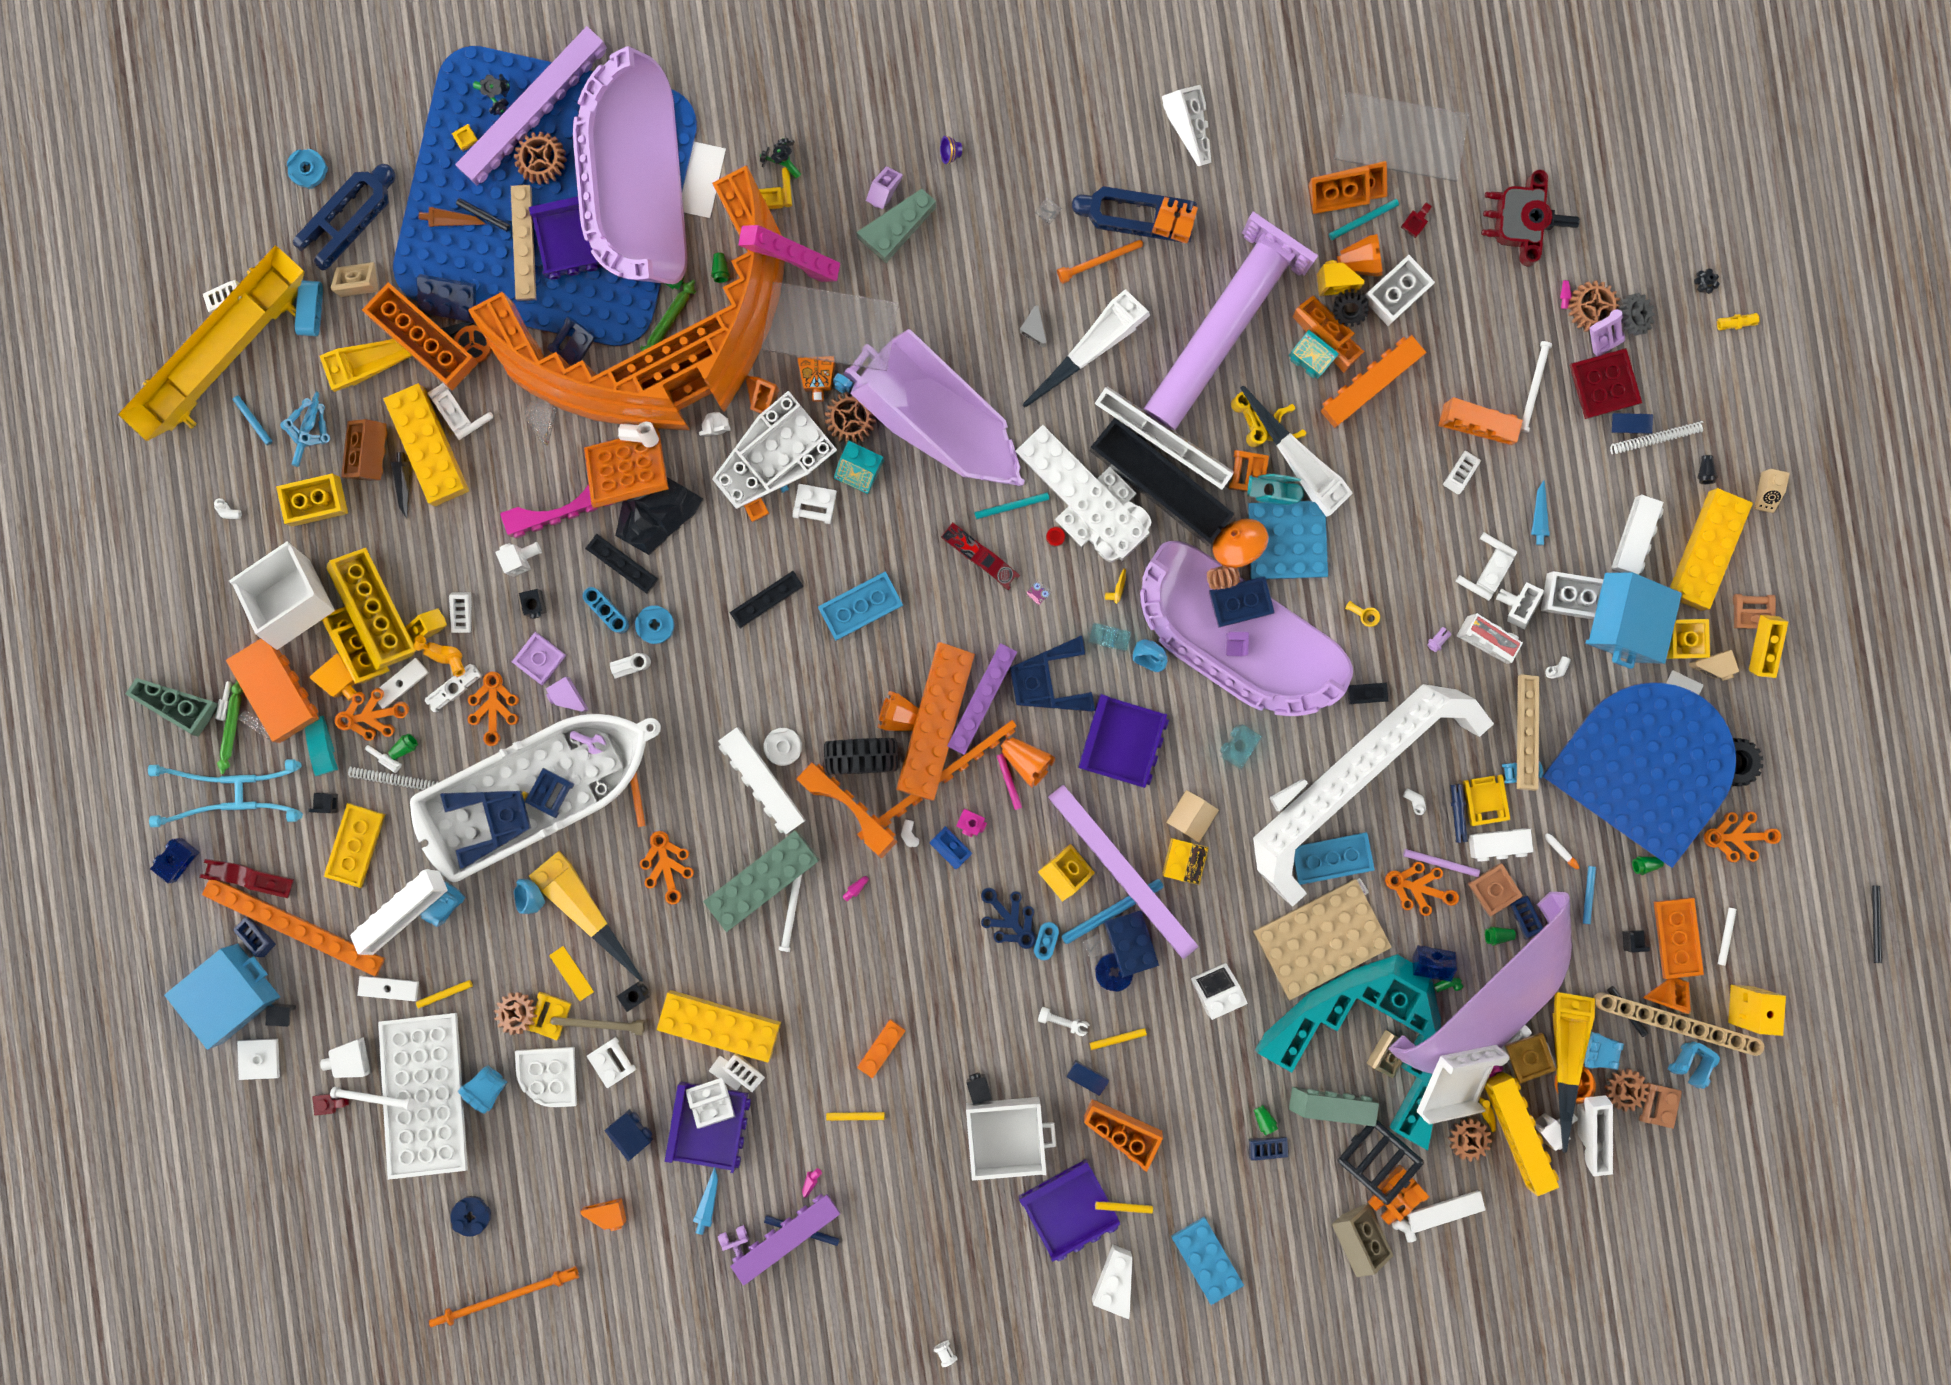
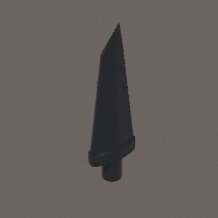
M396 452L397 462H391L398 506L407 518L411 462H405L404 452Z

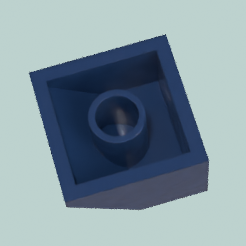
M630 1109L604 1130L627 1161H630L653 1140L651 1131L646 1126L643 1127L639 1122L641 1119L638 1114Z

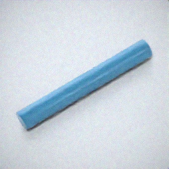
M235 396L232 399L263 442L266 445H270L273 442L240 396Z
M1588 866L1583 924H1591L1596 867Z

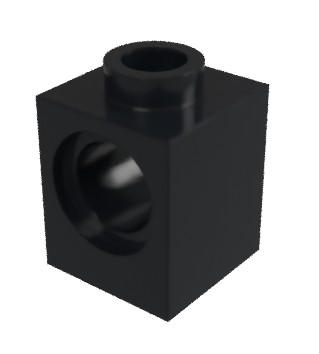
M534 589L519 593L524 616L536 619L542 617L541 614L547 613L542 590ZM532 600H536L537 607L531 610L529 603Z
M637 982L616 997L625 1011L628 1012L649 998V990L645 984ZM631 991H636L639 994L638 1000H633L630 997Z
M975 1073L970 1075V1079L966 1080V1084L973 1105L991 1100L992 1096L985 1074Z

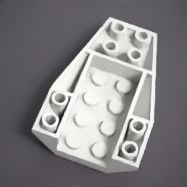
M787 391L756 418L712 480L734 507L738 509L808 475L834 454L837 449L792 394Z

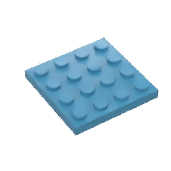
M1299 501V503L1290 505L1248 503V519L1261 522L1265 526L1269 537L1264 552L1259 558L1250 563L1251 580L1264 576L1266 579L1328 577L1326 516L1316 502Z

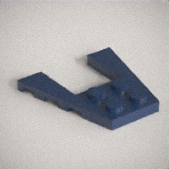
M1082 636L1010 667L1017 706L1095 711L1092 692L1054 699L1048 661L1085 655Z
M522 791L440 794L445 813L483 803L490 829L491 840L455 850L460 869L466 868L531 829Z

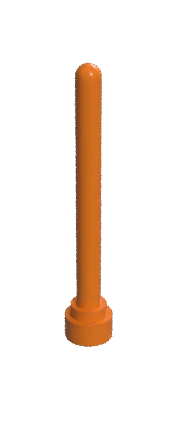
M1137 240L1070 269L1069 267L1057 269L1059 280L1062 284L1069 282L1075 274L1141 248L1143 241Z

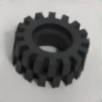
M1346 289L1344 294L1340 292L1339 297H1335L1333 313L1338 323L1342 324L1344 322V326H1348V323H1351V327H1354V323L1360 325V320L1362 322L1365 321L1369 308L1368 299L1364 293L1361 295L1360 290H1357L1355 293V289H1351V292H1348V289ZM1348 303H1355L1359 308L1355 312H1346L1343 307Z

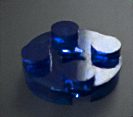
M1114 953L1105 954L1098 960L1095 966V976L1102 988L1109 991L1119 992L1126 989L1131 984L1133 974L1122 978L1119 970L1117 977L1114 975L1110 976V969L1112 967L1115 969L1119 967Z

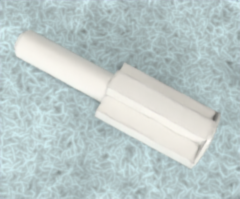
M226 682L223 698L219 699L215 719L226 721L232 682Z
M369 745L365 747L366 751L379 759L378 762L392 772L396 773L401 768L402 764L393 760L389 755L381 754Z

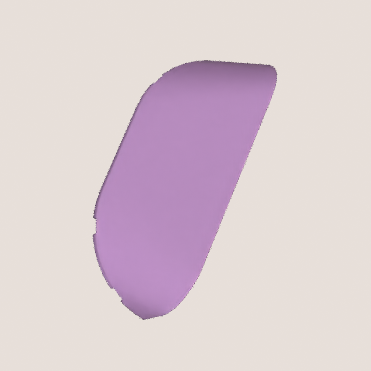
M627 46L611 54L608 62L604 65H599L594 70L578 100V104L581 106L578 117H574L573 144L581 227L585 240L589 241L592 247L591 253L609 272L631 280L676 284L683 278L686 272L688 257L673 95L668 79L659 64L650 56Z
M1168 541L1159 547L1144 572L1140 598L1142 611L1149 628L1155 630L1160 637L1159 642L1169 652L1249 706L1261 711L1263 708L1275 711V715L1301 716L1316 713L1320 708L1333 705L1346 693L1353 676V667L1347 654L1334 640L1272 598L1274 614L1218 628L1209 595V590L1213 589L1209 587L1207 582V572L1211 568L1222 565L1200 549L1184 542ZM1239 577L1240 582L1246 581L1243 578ZM1249 632L1248 656L1226 655V633Z
M1549 892L1537 904L1548 924L1440 1030L1417 1046L1411 1043L1405 1036H1401L1388 1049L1402 1062L1433 1074L1442 1055L1497 1045L1501 1049L1555 995L1566 976L1572 949L1570 897L1568 893Z

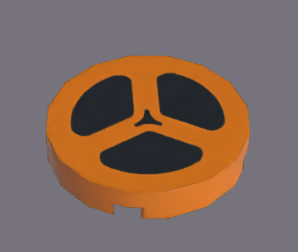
M465 326L458 331L454 338L478 363L485 361L492 353L491 347L478 326Z

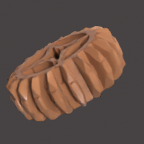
M532 132V138L530 139L528 136H525V142L519 141L522 147H515V150L519 153L514 155V158L518 160L515 162V166L519 168L518 172L523 174L525 180L529 179L533 184L536 180L539 185L542 184L543 180L546 184H549L550 178L556 181L555 175H562L559 169H565L562 163L567 162L566 157H564L566 151L562 149L563 145L561 142H558L556 137L551 138L549 133L544 136L542 132H539L538 136H536ZM543 145L541 148L535 149V147ZM552 150H554L555 155L553 163L549 161ZM531 154L530 165L527 167V156ZM535 155L544 158L545 161L538 159ZM541 168H547L544 171H539Z
M1593 281L1592 284L1586 282L1584 286L1580 285L1578 290L1572 292L1573 297L1569 299L1572 304L1568 305V309L1572 311L1568 316H1574L1572 323L1577 321L1579 323L1577 328L1584 326V332H1587L1590 329L1589 327L1600 322L1598 321L1600 312L1607 310L1605 317L1607 318L1613 310H1619L1620 305L1616 303L1620 301V298L1614 297L1617 291L1611 292L1610 285L1605 288V282H1601L1598 285L1597 281ZM1590 293L1588 302L1581 303L1583 296Z
M845 392L846 398L842 399V396L839 394L838 399L840 401L837 402L835 399H832V403L835 406H827L832 412H825V416L830 418L825 420V423L832 424L827 429L828 431L834 430L832 433L833 437L839 434L838 441L841 442L845 437V443L847 444L848 440L850 441V438H852L853 443L856 444L857 437L862 442L864 441L863 434L867 437L870 436L867 429L874 431V427L870 424H876L877 421L871 418L875 416L853 395L849 397L848 392ZM846 404H854L849 410H840ZM860 406L866 412V422L857 416ZM854 413L853 416L856 420H850L847 423L848 419L845 416H851ZM836 414L844 419L842 430L836 425ZM852 426L862 427L856 432H847Z

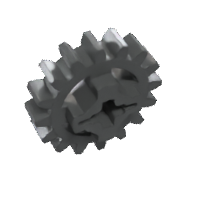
M1645 294L1627 295L1626 299H1622L1624 305L1619 306L1623 315L1621 323H1624V330L1628 329V334H1633L1634 336L1648 333L1647 330L1652 329L1650 324L1655 322L1652 319V316H1655V313L1652 312L1654 306L1649 305L1650 299L1645 300Z

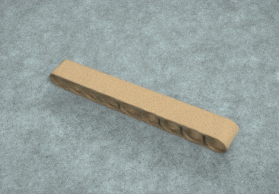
M1599 992L1593 997L1595 998L1596 1008L1753 1056H1758L1764 1051V1043L1758 1038L1603 992ZM1607 998V1005L1603 1007L1602 1000ZM1625 1003L1626 1009L1621 1012L1620 1007ZM1643 1008L1644 1015L1639 1017V1011ZM1662 1014V1021L1658 1023L1657 1017ZM1680 1019L1681 1025L1676 1028V1022ZM1698 1025L1699 1031L1695 1034L1694 1028ZM1717 1031V1037L1713 1039V1032ZM1735 1036V1043L1731 1044V1039ZM1753 1042L1754 1047L1750 1050L1749 1045Z

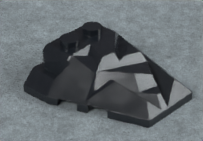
M668 477L669 489L622 502L615 536L647 555H650L664 543L667 537L674 531L681 528L680 526L684 522L691 519L703 501V498Z

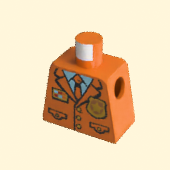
M798 358L805 392H812L813 402L824 401V391L832 390L835 358Z

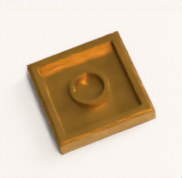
M1543 1033L1504 1045L1519 1083L1556 1071Z

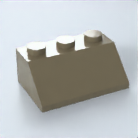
M1369 1203L1342 1214L1332 1223L1356 1277L1375 1275L1394 1256Z

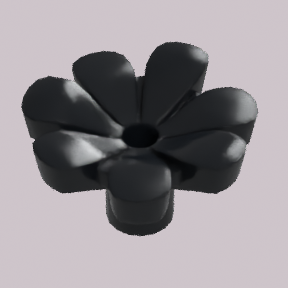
M1706 269L1705 272H1697L1698 278L1694 279V283L1700 284L1697 288L1699 292H1703L1706 289V293L1711 294L1713 288L1717 289L1720 283L1716 281L1719 276L1718 274H1712V269Z

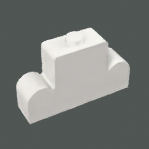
M1606 1095L1585 1097L1584 1103L1577 1104L1578 1136L1586 1147L1584 1153L1585 1162L1593 1176L1613 1174V1104Z

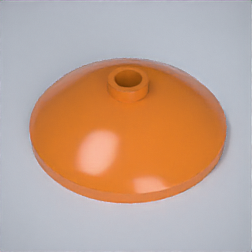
M1254 519L1234 521L1225 526L1213 542L1214 557L1221 565L1237 568L1248 565L1259 558L1266 549L1269 538L1268 532L1261 522Z

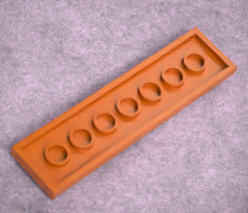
M942 642L937 644L896 790L934 801L949 749L947 745L953 735L975 654Z

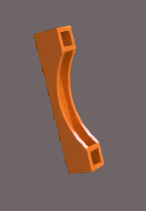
M811 762L796 780L813 795L834 798L848 806L861 825L864 843L882 859L898 842L894 839L896 834L888 827L886 829L880 826L881 820L874 814L869 816L866 813L867 807L861 802L855 803L852 800L855 797L847 789L841 790L839 788L841 784L833 776L831 778L827 777L825 769L820 764L816 766Z

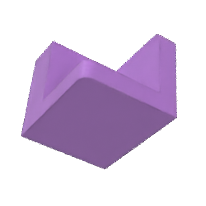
M1249 632L1226 633V655L1248 656Z

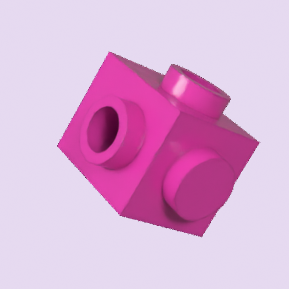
M964 808L956 827L963 829V834L972 837L973 834L977 836L979 832L983 833L987 823L984 822L985 817Z

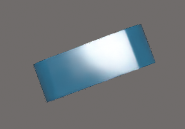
M302 280L301 285L298 287L295 332L297 335H319L323 299V285L321 282Z
M593 587L585 589L583 599L612 631L620 634L625 633L629 629L627 618L599 589ZM592 592H596L597 599L591 602L589 595ZM608 605L610 613L604 616L602 609ZM621 619L623 627L617 630L615 622Z

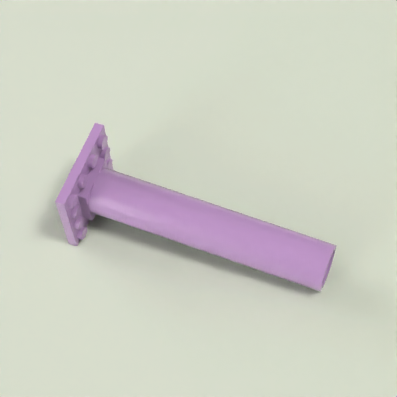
M1252 212L1248 218L1242 234L1245 235L1244 238L1248 242H1255L1256 245L1144 407V410L1149 415L1172 430H1176L1288 265L1292 267L1291 270L1297 275L1303 274L1305 276L1318 257L1317 254L1255 212Z

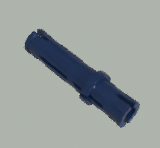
M1453 784L1450 785L1452 802L1450 803L1453 806L1455 842L1461 843V834L1463 842H1468L1464 807L1466 801H1464L1463 784H1457L1458 792H1456V785Z

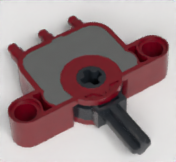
M1541 169L1534 171L1528 177L1525 187L1511 186L1504 192H1485V198L1498 200L1497 211L1485 210L1483 212L1484 217L1495 218L1496 225L1495 229H1483L1481 235L1495 237L1497 242L1504 246L1520 247L1519 259L1521 264L1526 267L1534 265L1541 258L1544 230H1551L1554 226L1578 228L1580 223L1579 217L1556 215L1555 210H1551L1549 205L1546 204L1548 174ZM1534 177L1538 178L1541 184L1535 183ZM1527 252L1532 253L1534 259L1528 258Z

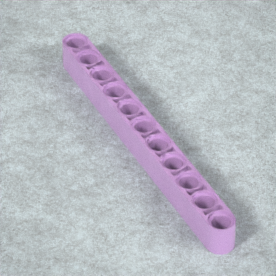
M1062 785L1049 795L1048 798L1176 952L1185 959L1196 950L1198 945L1067 788Z

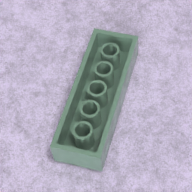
M795 830L709 896L703 903L723 929L728 932L819 862L820 859L799 831Z

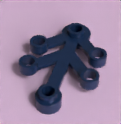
M990 887L985 888L981 893L982 900L985 903H991L1005 920L991 919L989 916H985L981 920V925L984 928H1012L1017 933L1004 934L1002 931H997L994 933V940L997 943H1002L1003 941L1018 942L1019 946L1024 949L1033 947L1036 943V936L1031 931L1034 909L1031 906L1023 908L1025 920L1024 928H1022L1018 924L1019 902L1022 899L1020 892L1014 891L1010 895L1012 901L1010 914L996 898V891ZM986 892H992V898H986ZM1014 894H1018L1020 898L1019 900L1014 901L1012 899V896ZM1027 908L1032 910L1031 915L1025 914ZM985 919H989L991 923L990 925L985 926L983 924V921ZM998 933L1003 935L1002 940L996 939ZM1026 935L1029 936L1030 941L1024 942L1023 937Z

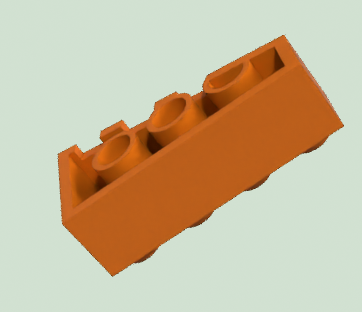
M1453 397L1444 404L1438 426L1513 445L1518 441L1523 420L1518 419V416L1513 414H1503L1497 410L1488 409Z
M1091 1099L1084 1114V1123L1102 1138L1108 1140L1112 1146L1122 1151L1130 1160L1141 1166L1144 1171H1148L1162 1142V1130Z

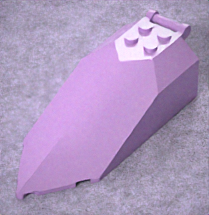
M910 329L894 337L879 353L871 346L865 345L862 348V353L853 365L845 370V377L855 383L851 394L894 434L963 477L1018 486L1024 484L1025 480L1021 478L1019 473L1021 467L1012 439L1009 440L1006 432L1008 427L1006 420ZM870 357L872 359L871 363L859 376L856 372L865 360Z

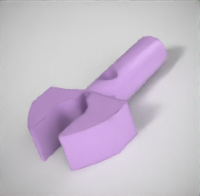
M575 731L570 733V738L588 745V752L591 754L603 752V750L597 749L593 743L599 742L607 745L603 736L595 734L593 738H589Z

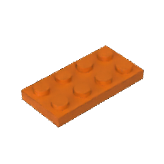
M1695 898L1655 901L1654 910L1663 978L1672 979L1704 975Z

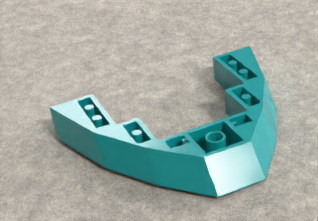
M1398 954L1355 968L1309 992L1263 1034L1255 1051L1292 1073L1320 1022L1338 1032L1356 998L1419 1033L1414 1042V1045L1417 1046L1441 1029V1017L1431 973ZM1403 1062L1401 1068L1417 1078L1389 1128L1428 1151L1433 1124L1427 1123L1417 1113V1109L1433 1074L1420 1071Z

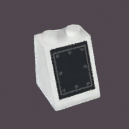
M1226 963L1191 978L1206 1014L1212 1020L1248 1004L1240 985Z

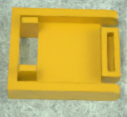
M1502 774L1497 775V783L1495 776L1471 779V787L1468 780L1463 781L1470 826L1510 820ZM1497 810V818L1482 820V812Z

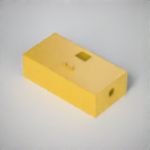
M1731 985L1728 1023L1758 1034L1783 1036L1786 996L1754 986Z

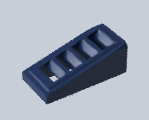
M1528 895L1510 904L1525 940L1536 936L1543 929ZM1526 903L1527 907L1520 910L1517 909V906ZM1529 910L1530 914L1524 917L1520 916L1521 913ZM1530 918L1533 919V921L1528 924H1524L1523 922ZM1536 926V929L1528 932L1527 928Z
M247 916L233 929L255 957H265L276 945ZM247 926H249L250 928L245 933H243L242 931Z
M1287 1137L1248 1139L1249 1159L1251 1161L1288 1157ZM1282 1142V1153H1279L1278 1143ZM1272 1143H1274L1275 1153H1271ZM1263 1144H1267V1153H1264ZM1256 1145L1260 1146V1154H1256Z

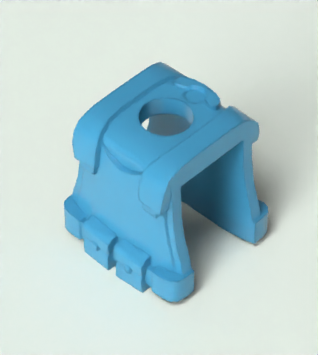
M444 882L448 891L420 914L423 920L436 927L444 924L454 909L463 903L466 898L460 890L448 882Z
M1591 1031L1584 1059L1585 1067L1592 1069L1602 1067L1618 1070L1624 1043Z
M1683 1043L1680 1047L1682 1051L1675 1062L1669 1064L1667 1070L1673 1074H1686L1695 1054H1698L1702 1057V1060L1688 1083L1696 1088L1705 1089L1711 1082L1709 1077L1713 1068L1718 1065L1720 1057L1701 1043Z
M487 1065L470 1082L461 1086L458 1093L475 1110L485 1114L492 1109L498 1095L508 1082L496 1070Z

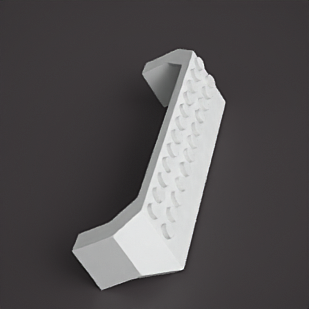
M1423 684L1253 838L1257 870L1271 887L1292 907L1307 894L1292 876L1295 849L1438 719L1455 718L1461 727L1480 737L1494 723L1476 699L1456 689Z

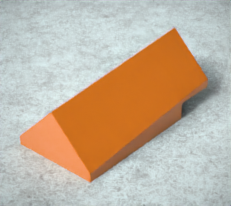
M1383 161L1311 178L1308 187L1313 214L1370 204L1372 199L1387 197V162Z
M1314 296L1310 297L1295 310L1293 318L1306 332L1310 330L1339 353L1333 362L1343 373L1365 352L1351 340L1355 333L1349 327L1344 326V323H1338L1335 315Z

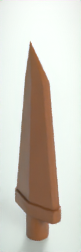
M429 207V213L419 212V220H428L430 227L487 225L476 216L435 207Z

